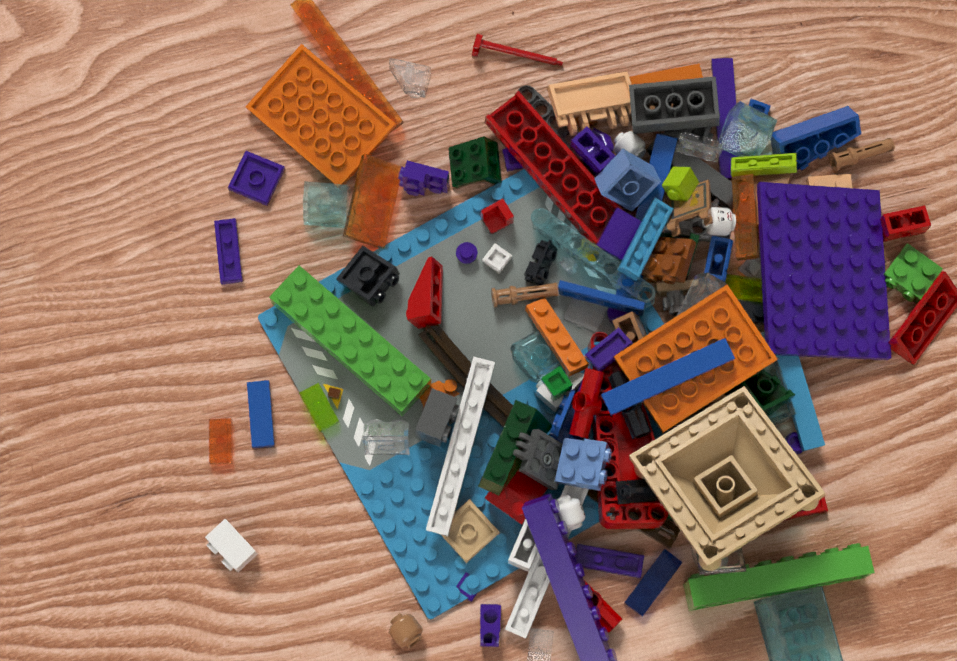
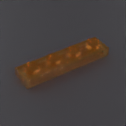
M749 174L732 177L733 213L736 216V226L734 229L737 261L759 258L755 176Z

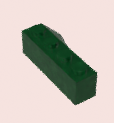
M764 369L729 391L732 394L745 386L767 416H770L795 396L790 389L787 391L780 384L781 381L775 375L772 377Z
M515 400L478 487L499 496L520 469L522 463L521 459L513 455L515 449L521 450L516 447L517 441H522L518 438L519 434L525 433L531 436L533 429H539L546 434L551 430L552 424L536 408Z

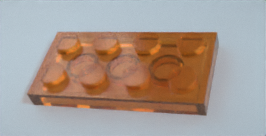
M367 154L361 156L343 237L376 248H385L399 189L400 179L398 177L401 166Z

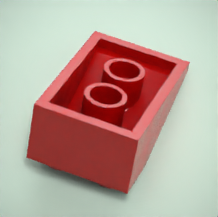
M518 470L499 496L488 492L485 499L523 525L526 519L522 510L524 503L544 496L548 488Z

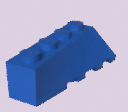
M849 106L769 133L773 154L796 153L797 170L800 169L802 171L815 159H822L827 156V152L836 147L838 149L861 135L859 115Z

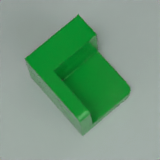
M561 366L541 378V381L550 392L553 402L572 389L573 384Z

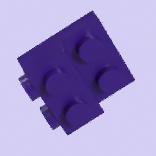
M407 160L405 167H401L399 172V186L403 187L410 195L419 196L420 194L424 196L426 188L437 194L448 192L450 186L449 171Z

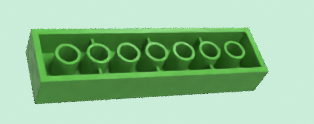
M300 265L269 297L271 303L402 417L432 384L429 376Z
M857 543L848 545L842 551H839L838 547L826 549L825 552L820 553L821 555H817L816 552L805 553L795 560L794 556L780 558L779 561L773 564L771 560L758 562L752 568L749 567V564L736 566L731 572H727V569L724 568L713 571L709 576H705L704 573L690 575L691 577L683 584L688 610L693 611L866 578L875 573L869 547H861V544Z

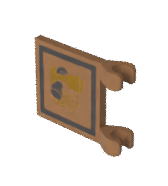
M709 180L698 183L688 201L669 199V206L673 208V211L669 217L667 229L671 230L672 237L681 234L679 222L699 215L704 220L705 226L713 223Z

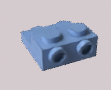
M564 438L555 478L556 484L601 491L602 484H605L607 480L606 462H610L612 449H609L608 443L590 439L582 441Z

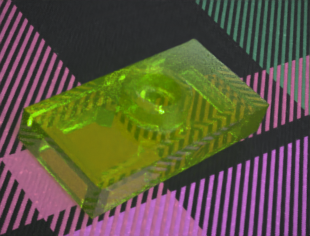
M731 274L726 275L725 285L730 287L737 299L763 303L762 279Z
M319 382L299 392L319 432L339 423Z

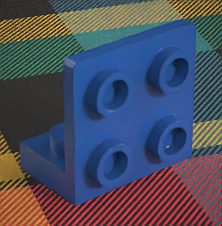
M572 389L569 396L564 395L549 434L562 444L564 438L582 440L583 438L569 434L575 413L571 405L575 390Z

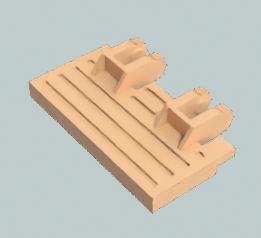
M628 72L551 84L547 87L558 126H567L571 136L577 135L578 132L574 118H578L581 131L585 127L590 129L586 113L590 122L606 119L609 128L614 129L617 126L614 111H617L622 127L629 124L628 114H631L629 85L632 84Z

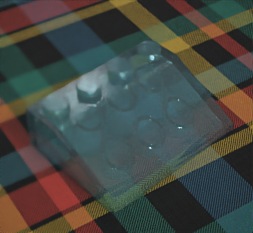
M822 586L771 596L754 602L769 661H843Z

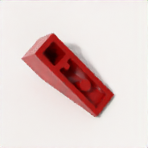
M432 256L428 257L408 299L406 317L418 329L425 328L427 325L441 324L443 266Z

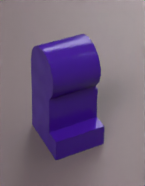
M480 604V647H499L501 604Z

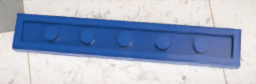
M724 338L601 394V397L612 416L734 360L735 357Z

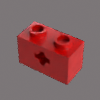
M926 205L886 213L880 218L883 242L924 234L931 227Z

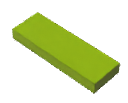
M796 153L731 158V177L797 173Z

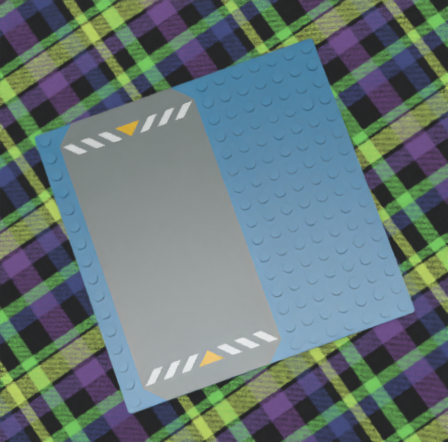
M523 169L506 178L502 183L495 184L375 250L374 253L396 266L400 273L398 283L394 287L390 286L385 292L386 297L381 304L376 303L372 307L358 298L354 292L338 283L336 278L343 269L324 278L319 283L429 376L431 383L438 380L445 383L448 379H455L419 338L418 334L425 330V328L418 329L406 317L408 299L428 257L432 256L443 266L441 324L438 325L471 363L473 356L495 362L490 383L512 405H514L515 400L534 407L553 424L559 409L555 413L536 396V385L543 376L561 366V364L525 311L526 305L542 298L518 301L516 305L511 303L502 304L494 308L491 288L499 290L509 288L512 285L516 288L537 285L534 280L532 283L525 281L526 276H524V273L530 261L538 262V260L532 259V255L537 243H540L541 240L546 242L551 240L558 249L557 257L552 262L548 278L544 281L543 285L557 282L558 286L560 280L616 295L621 272L617 269L621 261L600 248L594 250L527 171ZM503 198L514 215V222L496 233L490 234L480 217L481 210ZM470 242L476 246L478 254L474 262L464 264L457 259L456 249L461 243ZM494 243L512 255L511 260L500 274L482 262V259ZM641 287L638 301L645 302L644 315L639 317L648 335L664 325ZM543 290V291H536V292H528V294L538 293V292H545V290ZM559 291L558 296L545 297L584 357L588 352V344L594 333L604 332L610 335L616 330L614 324L608 320V307L560 295ZM275 306L258 315L259 322L428 619H434L468 598L460 593L456 587L465 572L469 573L470 576L465 578L459 588L469 595L472 593L474 595L519 569L508 564V559L523 525L487 501L485 496L489 491L478 487L503 430V427L483 409L455 512L470 499L498 529L500 534L466 564L440 534L426 531L455 422L450 421L451 432L446 443L442 442L440 447L415 438V429L424 409L420 399L402 417ZM428 334V337H429V338L432 340V342L435 344L436 341L433 339V337H432L430 334ZM456 381V391L460 394L455 397L457 398V405L460 406L464 388ZM601 384L600 389L606 390L607 387L604 384ZM330 387L341 390L339 400L328 398L327 395ZM602 404L601 410L608 411L607 407ZM644 405L654 438L657 439L667 433L668 430L664 433L661 431ZM593 423L591 424L590 433L588 439L594 440ZM600 426L601 431L605 433L610 432L607 426ZM605 468L607 476H613L612 471ZM559 484L557 490L548 489L544 496L551 494L553 499H559L565 485ZM587 496L582 505L586 516L582 522L583 525L572 530L568 540L600 522L598 504Z

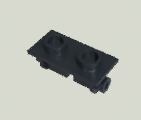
M541 240L540 243H537L532 259L538 260V262H529L524 276H526L525 281L532 283L534 280L537 285H543L544 281L547 280L550 266L555 261L558 250L551 240H548V242Z
M645 479L615 482L618 505L658 501V497Z

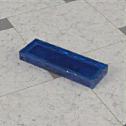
M664 549L624 604L643 617L683 562Z

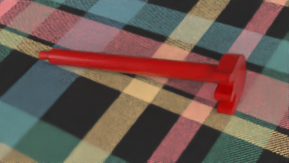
M478 33L472 50V56L478 57L480 47L554 66L556 64L562 66L563 64L557 58L482 40L483 35Z

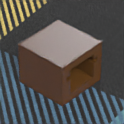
M330 387L327 395L328 398L339 400L341 390Z

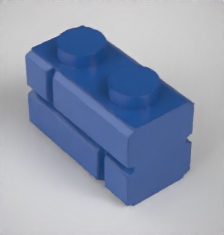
M717 236L711 237L702 284L718 288L724 286L733 240Z

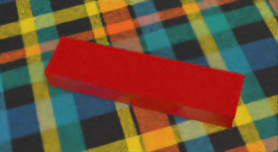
M517 91L512 98L493 113L485 116L484 123L595 250L598 248L596 244L614 210L617 207L621 210L623 209L614 201L601 195L595 182V177L525 97Z

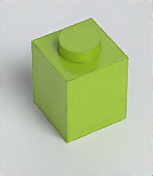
M672 167L662 187L670 200L688 201L699 181L691 167Z

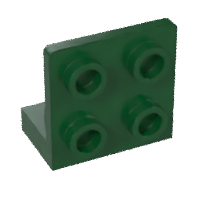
M483 136L449 147L452 187L458 188L482 180L494 185L502 183L498 142Z

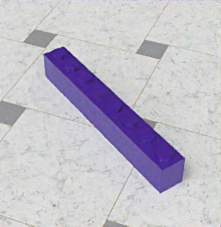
M551 494L525 502L522 506L523 513L580 661H617L614 649H610L607 642L609 640L608 632L605 627L601 626L599 621L601 619L600 611L597 606L593 605L591 600L593 598L592 590L589 584H585L583 579L585 576L584 569L581 563H577L575 558L577 553L574 543L568 540L566 522L560 520L558 501L553 499Z

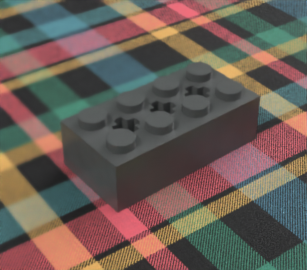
M716 76L629 85L634 134L719 126L720 116ZM650 106H655V109L651 110Z

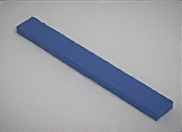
M656 134L649 164L654 166L661 182L638 205L635 218L640 221L643 220L654 198L663 201L665 190L662 184L670 172L678 138ZM621 272L616 295L638 300L643 276L640 275L639 279L635 281Z

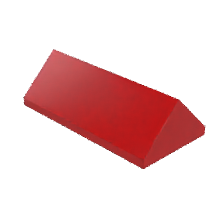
M942 271L936 277L888 342L891 345L892 351L912 365H915L957 308V288L945 271Z

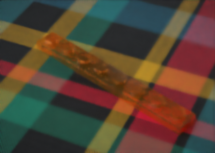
M295 0L291 3L290 6L346 82L396 123L397 126L392 131L404 123L314 1Z

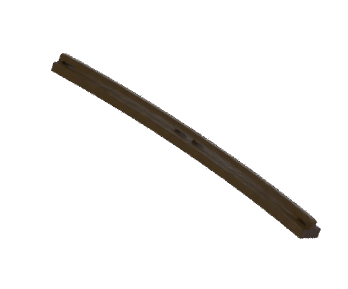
M438 324L433 326L427 325L425 330L418 334L419 338L452 377L465 389L472 363ZM428 334H430V335L433 337V339L436 341L435 344H434V343L432 342V340L428 337ZM490 383L483 409L504 427L513 405ZM589 489L586 496L598 504L597 490ZM604 491L606 497H615L612 491ZM635 512L628 513L632 520L639 519ZM651 512V516L654 519H661V516L654 512ZM665 520L659 528L637 529L669 549L680 532L679 527L668 520ZM661 531L664 534L670 536V540L660 535L658 532Z

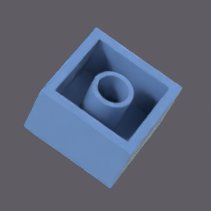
M622 149L595 177V182L601 195L630 211H633L661 182L653 165L625 149Z

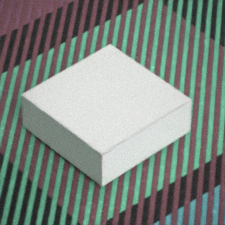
M494 243L482 259V262L500 274L511 260L512 255Z

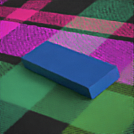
M270 381L247 382L252 448L275 446Z

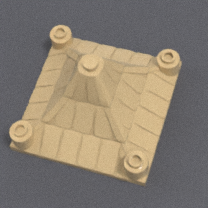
M745 386L629 455L636 475L646 480L699 556L700 566L707 571L718 569L723 558L793 516L798 511L815 509L819 500L825 497L824 490Z

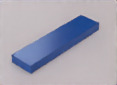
M562 280L559 282L558 291L560 295L627 313L634 312L639 316L644 315L645 302Z

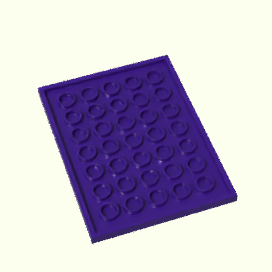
M759 182L757 184L764 330L765 341L773 353L779 356L871 360L891 359V345L888 343L890 341L886 276L883 275L885 273L883 231L880 222L882 217L880 190Z

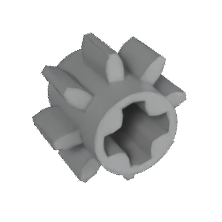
M682 290L667 292V297L662 300L663 310H669V315L671 316L683 313L690 306L689 295L684 296Z

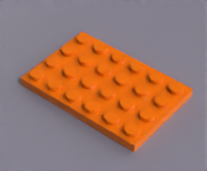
M303 44L295 50L246 105L247 110L339 189L345 185L397 126L395 122Z
M728 285L720 288L613 357L627 379L631 381L721 339H726L735 357L734 360L643 401L663 433L778 360Z

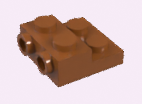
M659 237L641 273L645 277L644 280L650 283L663 281L670 285H674L675 282L684 283L696 242L693 239Z

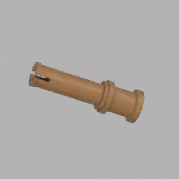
M887 138L856 149L848 147L846 151L830 153L829 162L834 171H839L841 167L855 166L858 161L894 151L895 145L892 138Z
M557 282L516 288L513 285L499 290L491 288L493 307L496 308L498 305L509 303L516 305L518 301L558 296ZM543 290H545V292H538V293L528 294V292H536V291H543Z

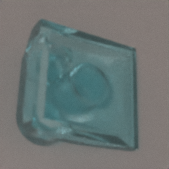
M539 330L513 343L510 348L514 362L532 382L538 383L543 376L561 366Z

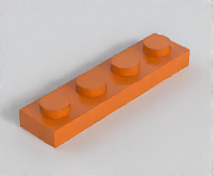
M546 298L526 305L525 311L567 375L571 376L588 368V361Z

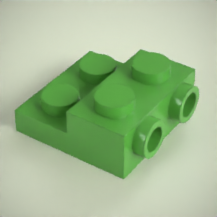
M907 243L883 275L886 276L885 281L889 288L897 289L906 300L917 304L943 268Z

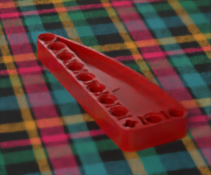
M604 332L594 333L588 344V352L595 347L594 342H601L608 335ZM616 361L602 371L604 372L602 384L607 387L606 390L600 389L599 392L603 405L605 403L601 394L612 390L608 377L617 371H622ZM589 363V369L596 370V369ZM643 402L642 410L651 433L635 440L631 438L622 412L611 416L609 411L600 410L598 414L593 416L594 440L607 442L609 449H612L611 460L606 462L605 468L610 469L613 476H607L606 483L601 486V491L597 490L599 521L602 527L606 529L659 528L668 517V512L659 499L658 501L618 505L615 482L642 479L636 475L629 455L655 440ZM600 426H607L610 432L605 433L601 431ZM604 491H612L615 497H606ZM635 512L639 519L632 520L628 513ZM651 512H658L661 519H654L651 516ZM612 513V516H615L614 520H610V516L607 517V514Z

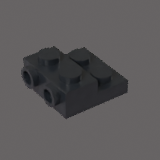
M362 246L336 280L354 292L358 298L374 307L376 303L381 304L384 301L387 289L390 286L394 287L398 283L400 273L396 266L365 246Z

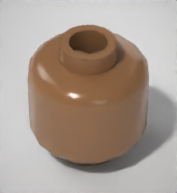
M400 613L390 621L392 625L389 629V634L400 647L412 648L422 639L423 628L413 615L406 614L403 616Z

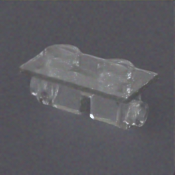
M688 132L680 133L678 139L680 142L675 150L684 155H691L717 162L723 151L722 143H719V140L703 137L702 143H700L698 135Z

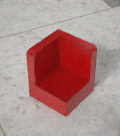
M503 198L484 208L480 213V217L490 234H494L514 222V215Z

